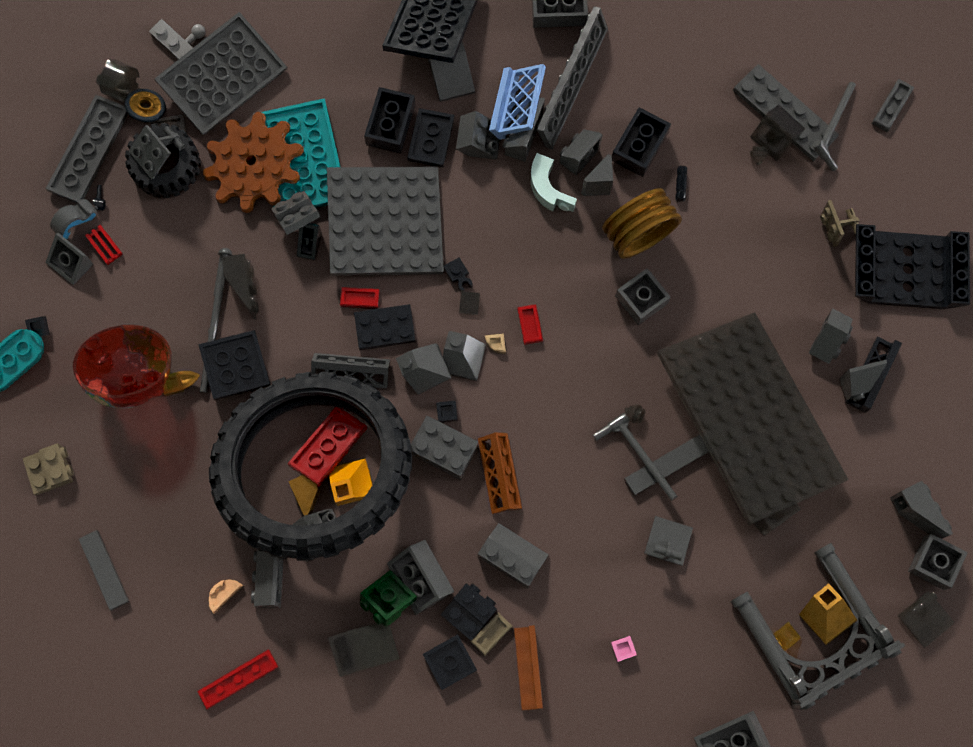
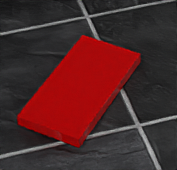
M335 407L288 462V466L319 487L367 430V425L341 408Z

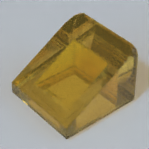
M789 622L773 633L784 651L801 638Z

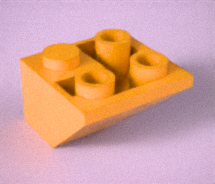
M366 458L338 465L329 474L337 506L362 500L372 487Z

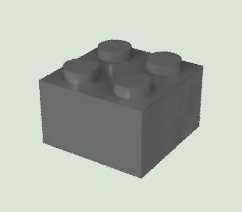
M648 268L617 289L615 295L637 325H640L666 306L671 298Z
M929 534L923 537L908 572L943 590H947L953 587L968 552L933 534Z

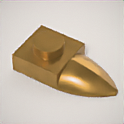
M179 371L169 374L166 383L162 386L164 395L170 396L184 392V389L193 385L200 375L192 371Z

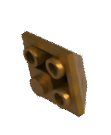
M827 584L817 592L799 613V616L825 645L829 644L857 621L844 599L830 584Z

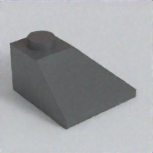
M449 331L443 358L450 375L477 381L486 344L469 335Z
M437 343L410 350L396 358L402 376L417 394H421L451 379Z
M887 360L849 369L840 378L846 400L853 399L855 402L865 399V395L870 392L887 365Z

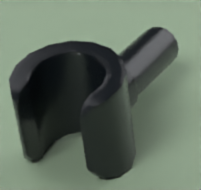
M98 185L97 196L93 199L95 209L104 211L106 200L101 199L102 185Z

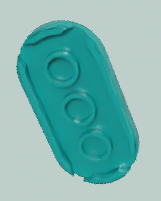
M27 329L16 330L0 342V392L11 386L41 359L44 352V344L36 332Z

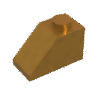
M303 475L288 481L303 515L312 514L320 494L318 486Z

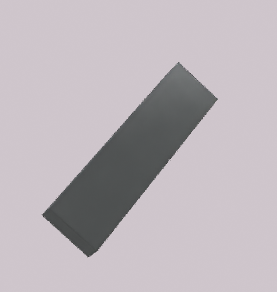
M96 530L79 538L109 610L112 611L130 602L99 531Z

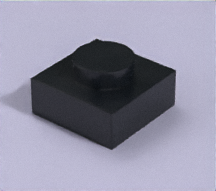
M46 316L25 320L27 330L36 332L40 337L50 335Z
M456 401L436 403L439 422L458 421Z

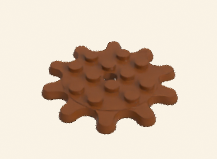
M262 112L254 113L251 123L246 127H241L236 120H228L226 122L227 138L222 142L209 141L207 144L208 152L216 156V161L212 166L204 169V179L207 181H220L221 186L215 195L217 202L223 204L231 197H238L240 199V209L244 213H249L253 210L254 203L258 198H265L270 205L275 206L281 201V196L278 192L279 186L282 183L296 184L300 180L299 173L291 169L290 162L295 157L303 154V146L298 143H286L285 137L291 128L288 122L280 121L276 126L268 128L265 123L266 116ZM255 157L256 163L248 165L247 161Z

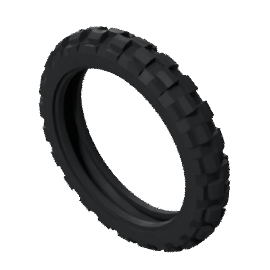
M305 372L298 373L295 377L289 379L283 377L272 381L271 386L265 389L261 387L250 394V398L245 403L241 402L231 412L232 416L230 419L223 423L217 434V442L213 444L210 455L209 483L211 485V494L221 517L238 538H241L249 546L260 552L264 551L273 557L282 559L296 558L297 561L313 560V558L317 557L329 558L339 555V552L348 548L352 550L363 544V540L370 535H375L385 526V522L390 516L392 517L401 505L400 501L403 495L406 494L412 470L411 443L406 426L394 405L384 398L380 391L369 384L361 383L359 379L348 375L344 377L337 376L333 372H320L319 374ZM310 405L340 407L358 415L369 424L379 439L381 463L372 487L356 506L330 521L298 526L274 521L258 512L245 497L241 481L243 460L252 440L270 421L287 411Z

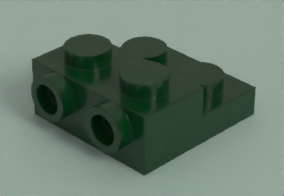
M389 570L360 592L359 604L365 612L370 611L373 614V619L378 625L383 624L385 627H388L401 616L403 610L417 600V596Z

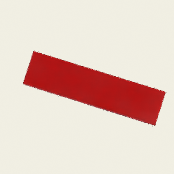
M268 649L197 692L206 709H209L279 668Z

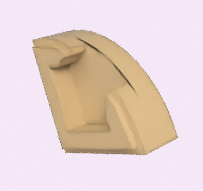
M504 334L485 336V341L490 349L497 353L506 354Z

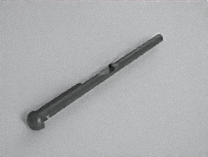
M222 248L218 252L220 257L207 342L216 340L228 258L232 257V251L228 248ZM203 366L199 392L207 393L209 382L205 367Z

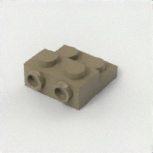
M56 443L40 449L36 454L23 458L34 495H39L73 482L72 476L74 471L72 466L67 463L68 452L64 446L62 447Z

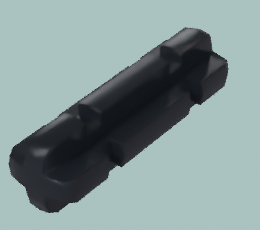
M678 166L676 201H685L686 166Z

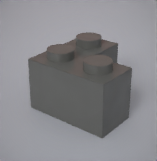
M832 308L822 325L821 331L811 345L809 354L828 364L833 358L836 360L841 352V349H839L841 344H846L851 336L850 333L853 329L851 323L853 319Z

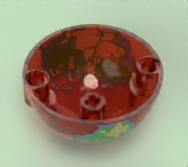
M131 324L114 326L94 334L80 346L74 357L73 372L82 390L96 402L112 408H133L163 393L172 365L171 349L167 340L151 328Z

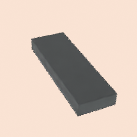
M898 79L871 124L888 132L914 87Z

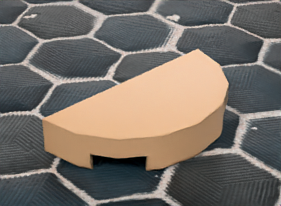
M230 579L222 580L215 584L209 593V607L213 614L244 585Z

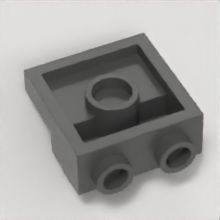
M305 191L295 193L292 198L281 201L271 208L287 235L320 217Z

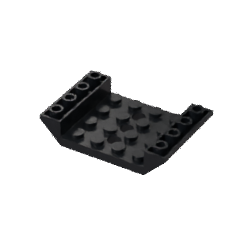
M856 224L855 297L868 304L949 309L970 305V232L950 231L947 236L876 231V225ZM903 249H910L912 256H906L903 253ZM903 266H909L912 269V273H905ZM903 284H909L912 287V291H905Z

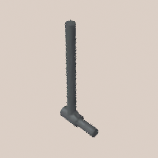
M849 82L822 140H816L812 144V147L820 158L826 162L831 171H835L838 166L831 158L827 145L856 86L854 82Z
M622 413L610 421L607 426L593 434L594 439L598 441L612 431H621L669 499L673 501L678 497L627 428L630 421L625 413Z

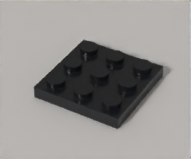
M255 330L198 344L213 400L270 386Z

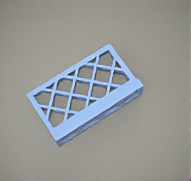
M544 64L512 70L510 67L503 69L489 131L499 140L505 139L507 134L532 130L546 69ZM535 72H538L533 79L530 78ZM520 75H525V76L519 81V76H520ZM529 79L531 82L523 89L521 86ZM535 85L534 91L528 95L527 92ZM521 89V92L515 97L516 92ZM526 95L527 98L519 105L518 101ZM532 101L531 106L525 111L523 108ZM516 104L518 107L512 112V107ZM522 110L524 113L515 120L514 117ZM528 117L527 124L520 125ZM513 120L514 123L508 128L510 121Z

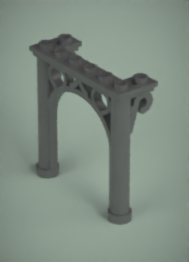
M832 543L814 553L857 619L851 625L849 636L844 645L832 656L820 661H802L790 656L776 640L748 591L730 601L733 607L738 609L792 699L790 700L792 702V709H809L816 704L814 702L816 699L819 700L828 695L827 690L833 687L834 690L840 688L845 684L844 680L850 677L852 680L860 676L862 669L875 667L879 664L877 660L882 657L888 659L902 653L900 649L905 647V644L900 643L899 640L894 641L890 631L883 624L880 625L834 550L836 549ZM859 622L867 635L857 634ZM860 638L867 642L868 648L865 652L857 654L853 651L855 639ZM848 654L853 658L859 659L845 668L844 660ZM788 662L801 666L797 675H795ZM820 666L833 668L837 673L824 680L825 673ZM807 667L815 668L819 673L818 679L811 684L807 683L803 678Z

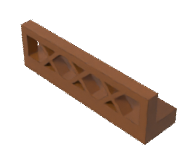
M495 432L478 438L492 514L522 509L508 433ZM485 441H491L490 451L486 449ZM491 459H493L495 462L493 470L490 468L489 465ZM495 477L498 479L499 483L497 489L493 486V481ZM498 497L502 498L503 507H497L496 501Z
M535 625L514 628L521 709H542Z

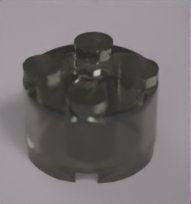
M108 59L102 73L97 76L96 83L99 85L102 94L125 102L124 100L127 95L138 89L139 84L136 83L137 77L139 78V71L135 67L120 61Z

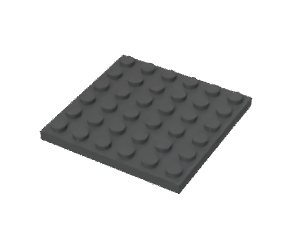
M327 167L330 276L443 274L438 167Z

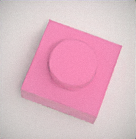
M630 636L611 642L617 662L637 655Z

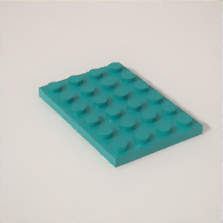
M325 98L262 112L266 116L265 123L268 128L276 126L280 121L288 122L291 128L285 137L286 143H298L304 148L303 154L295 157L290 162L291 169L299 173L300 180L296 184L282 183L279 186L278 192L281 196V201L292 198L295 193L305 191L315 208L328 205L327 167H340Z

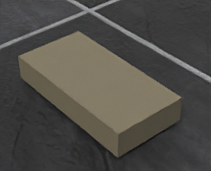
M498 612L472 639L471 643L486 656L513 626Z

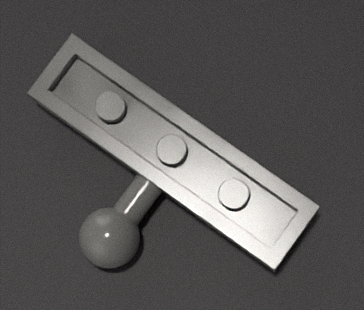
M162 19L149 31L178 60L193 49L191 44L196 39H201L206 34L205 27L201 24H196L192 27L191 34L184 40Z

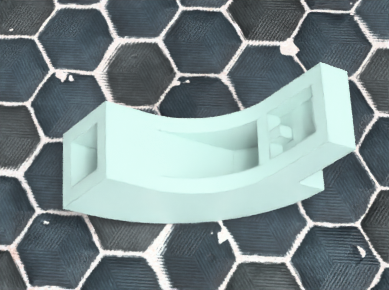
M537 153L532 163L530 179L535 197L544 207L551 211H554L557 205L563 211L573 212L577 199L555 190L549 182L548 177L553 168L554 159Z

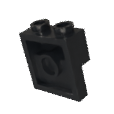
M466 583L442 612L441 616L472 641L497 611V608L494 607L496 603L490 597L484 598L479 594L481 590L472 583L469 586Z

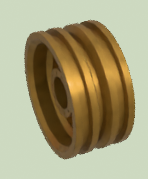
M653 189L633 198L617 209L604 222L602 230L607 234L609 241L614 242L613 247L618 251L620 258H630L653 247L672 233L681 223L682 218L680 214L677 213L674 206H670L671 201L663 189Z

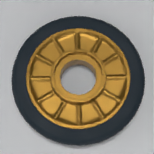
M150 89L134 90L125 99L127 113L132 118L141 122L156 121L164 115L166 110L164 99L157 92ZM148 103L150 107L143 108L140 104Z

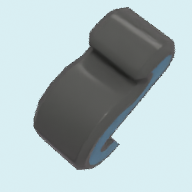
M81 199L75 206L68 205L59 209L52 217L50 227L56 234L59 233L65 239H68L71 232L70 228L92 221L97 215V210L87 199Z

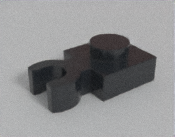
M460 257L443 266L451 282L455 283L458 281V288L462 293L464 292L462 287L464 283H467L470 288L473 287L472 281L466 278L469 272Z

